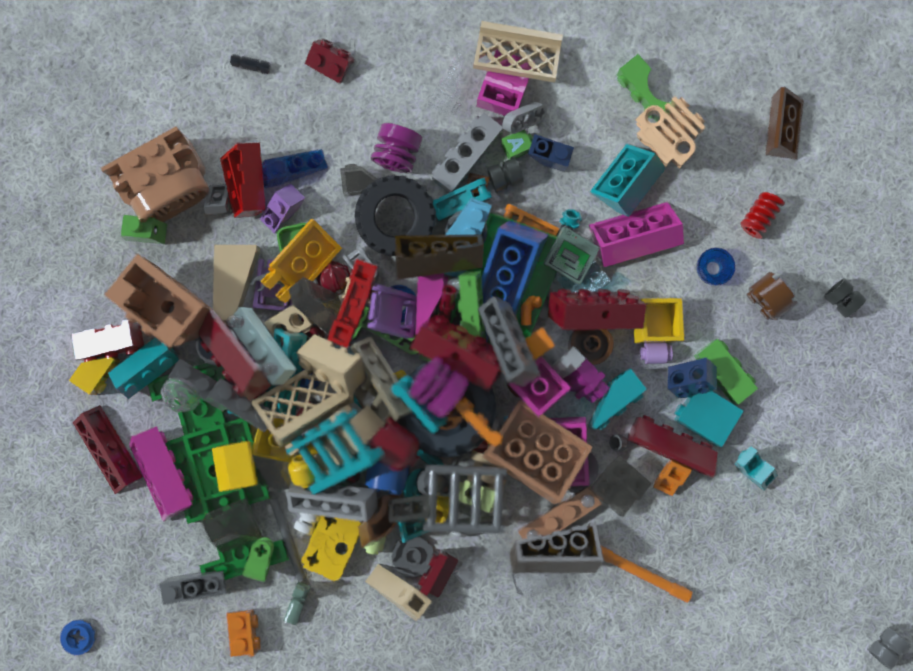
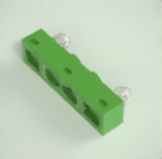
M464 272L459 278H453L448 282V285H452L456 288V291H460V300L458 302L459 312H462L460 326L466 328L468 333L474 336H481L486 340L485 324L478 309L483 305L481 272Z

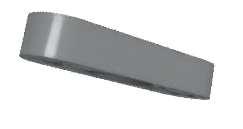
M535 101L509 112L504 117L503 129L515 134L542 122L547 113V106Z

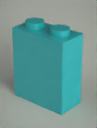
M708 391L705 394L689 395L684 404L680 403L676 408L674 420L713 445L722 447L744 411L713 391Z

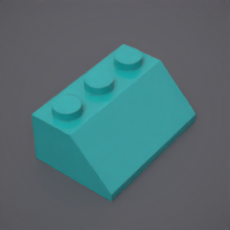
M626 144L590 190V193L617 213L629 217L666 168L656 153Z

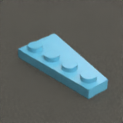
M471 198L445 235L481 234L491 205ZM467 270L449 272L444 274L459 279V276L462 273L467 272Z

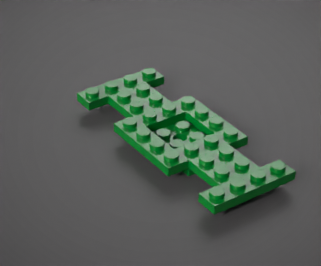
M204 363L194 367L215 381L220 379L227 380L222 373L225 370L223 366L218 368L217 365ZM169 375L156 378L148 384L152 402L173 396L184 433L182 437L167 441L165 446L168 451L171 450L176 460V462H173L176 470H181L184 477L182 482L185 490L189 489L193 497L191 507L184 511L187 524L208 518L220 558L201 564L199 566L201 573L223 571L225 580L243 575L251 548L260 539L251 504L271 498L259 458L253 457L257 479L256 485L219 491L217 477L211 474L210 469L214 465L212 448L250 441L252 450L254 438L250 424L241 418L227 422L224 411L222 412L167 378ZM283 539L274 541L270 566L289 560ZM265 545L260 546L262 553L266 551L264 549Z

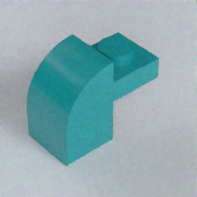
M752 446L742 451L738 460L734 463L738 470L763 491L778 476L776 469L764 461L758 451Z

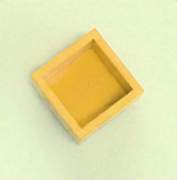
M682 298L640 299L647 304L644 328L634 329V343H675L684 341Z

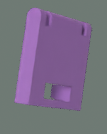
M259 259L257 277L270 272L268 269L273 260L268 259L267 268H264L265 260ZM256 281L253 308L282 311L297 302L298 293L294 294L287 303H284V307L265 305L266 297L277 298L275 295L282 287L276 283L272 289L264 287L261 292H257L262 287V283Z
M373 285V290L377 291V293H372L369 320L374 321V323H369L368 328L406 339L413 338L417 296L383 285ZM406 306L405 325H400L402 307Z

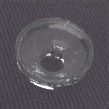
M182 378L168 379L161 390L166 406L170 407L174 412L192 411L201 400L197 387ZM171 399L178 400V401L181 403V405L175 403V402H174L173 400H171Z

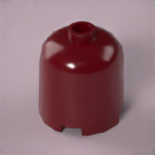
M389 416L386 420L388 423L383 428L380 427L366 448H370L372 451L380 447L384 455L378 461L391 470L402 471L408 465L413 467L420 458L417 455L420 449V442L412 432L392 416Z

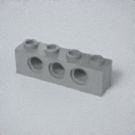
M486 113L474 118L470 124L471 129L467 133L463 132L457 140L459 144L454 149L450 148L445 155L446 160L442 165L437 164L432 171V181L447 193L458 189L503 133V127ZM476 134H482L484 136V139L482 141H476L473 138V136ZM467 149L472 154L469 157H463L460 154L461 151ZM451 165L459 168L456 173H450L447 169Z
M333 484L313 495L309 487L302 488L301 486L293 485L286 492L290 512L366 522L378 509L376 489Z

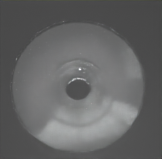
M618 487L607 498V516L618 527H636L642 523L647 515V500L643 493L634 487ZM626 504L631 505V510L629 512H626L624 510V506Z

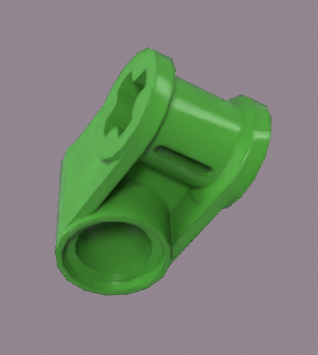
M262 537L253 544L244 569V577L262 582L266 581L274 550V543L270 538ZM262 544L265 545L264 549L266 551L264 553L261 552L260 548Z

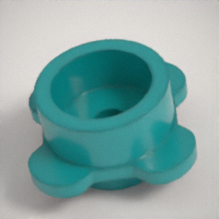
M574 209L565 210L562 213L563 218H560L559 222L570 228H579V222L582 221L580 213Z

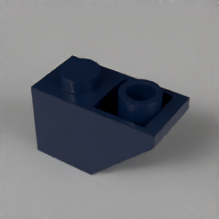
M534 134L528 155L543 166L564 172L569 166L574 147Z

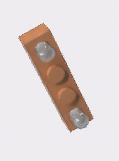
M591 486L576 492L517 531L522 539L538 535L545 536L554 531H561L600 506L601 502Z

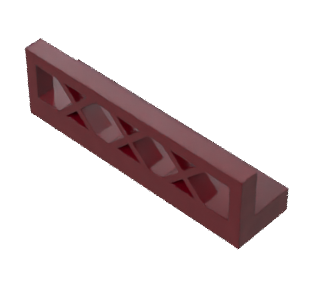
M101 405L82 412L72 422L114 494L121 492L128 485L143 478Z

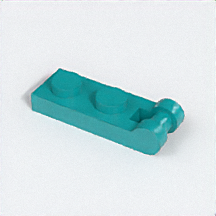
M485 178L476 180L433 200L438 221L447 219L456 212L463 210L471 198L482 202L492 199L491 193L486 189L485 185L487 183ZM478 189L480 195L477 197H475L473 194V190Z
M404 376L400 382L392 385V393L395 396H400L433 434L449 419L445 415L438 417L427 408L430 398L421 404L417 401L419 395L416 398L410 396L409 391L414 380L410 376Z

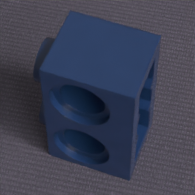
M707 357L668 367V390L678 398H687L689 395L698 393L705 394L708 391L717 389V366Z

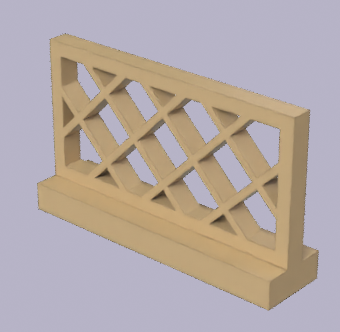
M481 21L473 69L555 82L563 35ZM482 42L493 43L494 45L486 48ZM502 46L514 47V49L507 52ZM498 49L503 55L495 58L491 52ZM523 49L533 50L534 53L527 55ZM519 53L523 59L516 62L511 56ZM543 53H552L555 56L548 59ZM487 56L491 61L489 63L479 62V59ZM539 56L543 62L536 65L532 59ZM507 59L512 65L505 67L499 62ZM527 62L532 69L523 70L520 66ZM548 66L552 74L543 73L540 69Z
M304 370L287 380L284 385H279L252 401V405L281 448L353 403L354 393L349 397L344 393H328L329 383L325 381L324 392L312 390L314 380H321L311 370ZM303 378L310 379L309 389L297 387L298 381ZM284 389L293 391L291 400L280 399V392ZM296 391L308 393L306 403L294 401ZM311 394L323 396L322 402L318 405L309 404ZM265 401L274 402L272 412L262 410L259 405ZM277 403L289 405L287 414L275 413ZM292 406L304 407L303 414L300 416L290 415ZM273 418L286 419L284 426L276 430L272 425Z

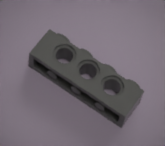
M494 296L478 309L507 381L524 386L540 374L510 303Z

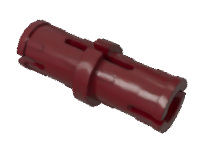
M445 285L442 288V297L438 302V315L446 317L449 322L451 321L452 311L455 308L456 288L453 285Z

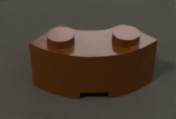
M402 494L385 495L377 500L378 509L370 519L358 526L362 548L377 543L393 530L402 514Z

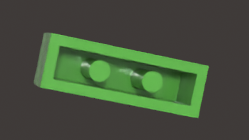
M718 339L712 340L693 356L696 359L707 357L717 366L718 387L732 404H740L758 389L755 385L756 381L749 373L746 374L741 368L742 363L736 357L731 356L725 342Z

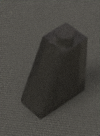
M303 277L288 289L293 306L329 335L342 305L339 295Z

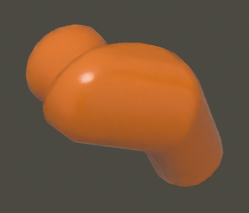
M529 296L522 304L521 325H531L532 310L542 305L540 297Z

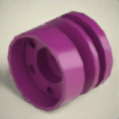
M392 123L381 124L377 139L383 144L374 145V151L376 152L372 153L371 160L390 171L412 173L414 168L412 164L416 162V157L411 153L419 152L423 140L422 136L404 126Z
M436 357L423 367L416 376L409 395L413 398L419 395L417 401L421 404L431 398L427 408L438 417H442L458 401L467 386L468 380L456 371L446 377L449 366L447 364L441 366L442 360Z

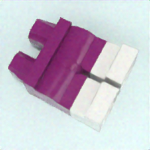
M574 347L559 357L551 366L569 385L570 390L576 392L574 396L577 399L585 397L590 403H593L598 397H603L610 389L602 381L606 375L601 371L598 373V370Z

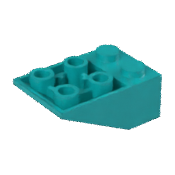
M632 369L624 370L607 383L610 389L600 398L588 424L589 428H604L610 423L608 420L610 417L621 415L627 410V404L636 403L644 397L643 392L647 389Z

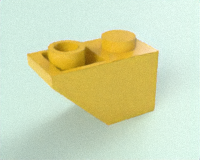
M108 357L80 363L69 381L89 395L100 394L107 386L105 382L109 378L108 373L118 366L120 360Z

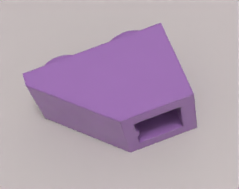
M292 184L287 185L274 193L260 220L273 233H276L299 210L305 197Z

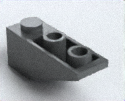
M223 571L173 576L159 583L163 605L227 593Z

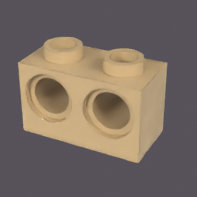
M303 298L270 317L264 323L271 335L274 336V329H282L281 324L286 326V332L298 333L300 331L306 333L310 331L311 327H314L312 324L318 318L307 300ZM298 314L304 318V322L299 320Z

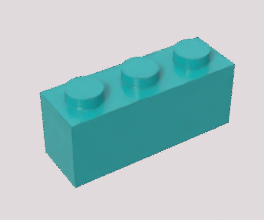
M155 337L108 374L115 388L126 398L130 399L179 361V357L173 347H168Z

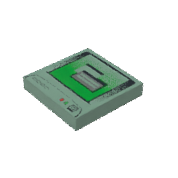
M562 227L543 264L580 285L600 247L567 227Z

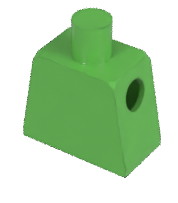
M123 216L121 236L125 241L165 245L166 223L151 217L146 222H141L137 216ZM154 227L157 228L156 234H154Z

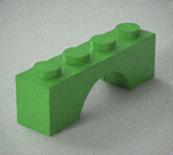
M637 54L618 70L616 75L618 77L617 81L623 88H628L631 92V98L636 103L640 102L644 107V111L654 105L659 106L665 111V105L668 102L655 98L650 92L648 76L651 68ZM651 115L649 117L651 119L654 118L656 122L660 120V118L657 115Z

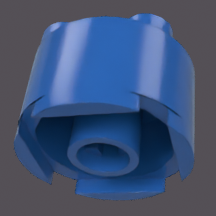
M377 460L366 468L365 485L368 486V489H376V492H380L381 489L389 490L390 494L400 495L402 490H404L410 466L408 465L402 471H394Z

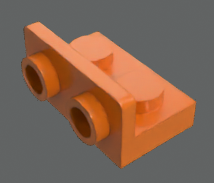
M253 609L226 613L231 657L243 655L254 657L261 647L260 637L256 636L255 628H258L257 614L254 615Z

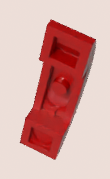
M356 259L349 278L348 289L337 319L334 320L328 341L346 348L349 347L366 307L378 266Z

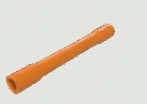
M601 546L603 561L611 563L655 585L686 603L690 601L693 593L691 590L677 583H672Z

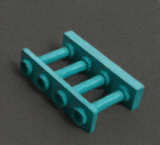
M355 409L348 413L346 410H343L334 416L335 420L333 422L331 419L324 421L319 425V430L314 427L307 431L305 438L302 435L291 441L292 446L286 449L288 454L298 449L314 474L315 483L309 487L313 495L370 466L384 455L380 447L372 451L370 448L367 449L349 421V418L357 413ZM342 425L358 450L359 458L356 459L355 456H351L334 428L336 426ZM327 433L344 460V466L337 465L319 437L320 435ZM313 442L330 469L328 471L329 474L322 472L306 447V443Z

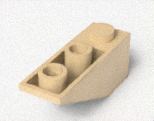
M379 564L365 581L415 621L420 619L432 602L416 588Z

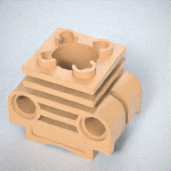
M674 96L671 104L668 102L665 105V111L659 106H650L635 119L637 121L636 125L641 129L636 133L637 138L656 153L665 167L673 162L679 169L693 155L695 151L693 140L705 129L704 119L698 113L693 115L688 110L690 105L682 97L678 99ZM651 115H657L660 120L657 123H651L648 118ZM687 145L689 152L681 154L678 151V146Z

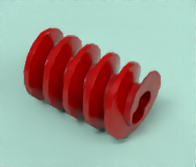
M769 192L760 193L759 199L755 200L754 206H751L750 212L745 215V219L740 223L746 233L757 239H762V235L759 232H767L764 225L771 226L772 223L769 219L775 220L776 215L773 212L780 213L781 209L778 206L782 207L785 205L784 200Z

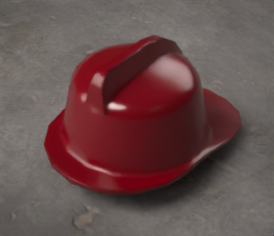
M331 260L316 277L322 293L326 297L335 300L338 295L345 292L346 278H350V272L347 265Z

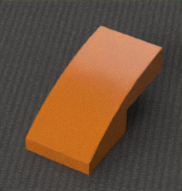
M673 459L670 460L656 478L653 488L673 496L679 485L682 486L692 468Z

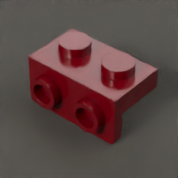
M322 38L313 41L304 64L340 84L344 80L350 64L354 63L355 58L350 56L351 53L347 50L337 49L331 41Z
M441 549L438 555L434 553L428 564L431 566L428 574L423 573L418 583L421 586L419 592L426 596L430 593L439 598L458 563V559Z

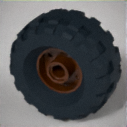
M431 361L421 364L408 376L415 380L423 367ZM449 369L446 377L450 375L453 371ZM468 380L460 399L462 400L465 397L473 406L471 411L476 416L480 413L489 422L486 426L491 431L496 417V399L493 389L491 387L489 390H486ZM455 406L452 407L449 413L445 414L449 420L433 434L414 412L398 419L399 423L419 439L421 451L438 457L461 456L474 450L485 440Z

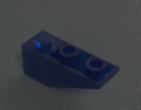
M322 149L264 160L262 163L264 188L279 186L327 169L328 165Z

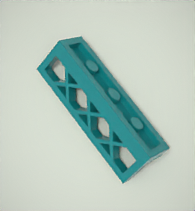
M280 328L274 329V340L296 368V371L290 377L292 378L302 372L297 351L306 343L307 335L304 333H288ZM281 337L284 338L283 347H282V345H281V343H280V342H281ZM268 378L267 381L270 383L271 387H269L265 393L269 392L270 390L276 387V385H272ZM284 389L280 392L279 398L291 400L293 391ZM297 391L295 393L294 401H297L299 392ZM265 401L264 406L272 410V402ZM277 403L275 413L287 414L289 405ZM293 405L290 415L295 416L296 406Z

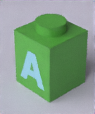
M525 129L502 138L501 145L508 160L512 158L517 159L528 154L533 138L530 133H526Z

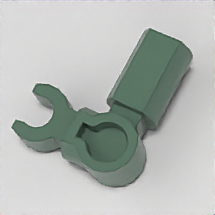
M298 581L283 621L292 625L298 623L305 604L303 601L307 599L311 588L310 585Z

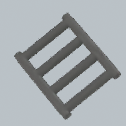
M450 465L426 466V471L429 473L427 523L423 527L424 531L505 533V528L502 525L503 482L504 476L507 474V468ZM438 474H451L449 523H436ZM460 475H473L471 524L458 523ZM482 476H495L493 525L480 524Z

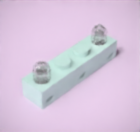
M239 307L234 315L228 317L227 325L235 331L260 366L262 374L267 376L272 385H284L296 371V368L286 357L252 308Z

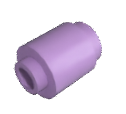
M645 343L644 347L640 349L641 360H644L645 364H666L667 361H672L673 358L672 345H667L666 343Z

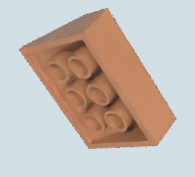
M519 400L498 431L502 436L501 444L497 446L489 444L482 457L496 467L507 468V474L551 503L556 504L560 503L593 447L542 414L538 417L525 402Z

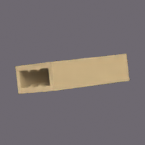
M214 245L213 310L226 326H230L228 323L230 318L239 307H243L260 254V247L257 245Z

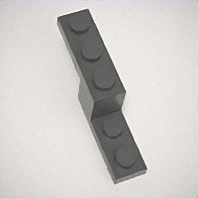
M179 359L167 377L222 412L227 409L263 432L268 428L252 405V401H249L245 395L241 398L233 388L234 386L223 379L215 381ZM263 404L259 405L262 410L272 412L271 409Z

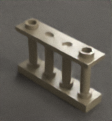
M370 337L354 343L351 349L354 354L361 355L363 368L366 372V379L353 392L362 409L368 405L385 424L388 423L386 420L389 416L398 420L413 413L400 396H395L392 393V385L399 381L373 339Z

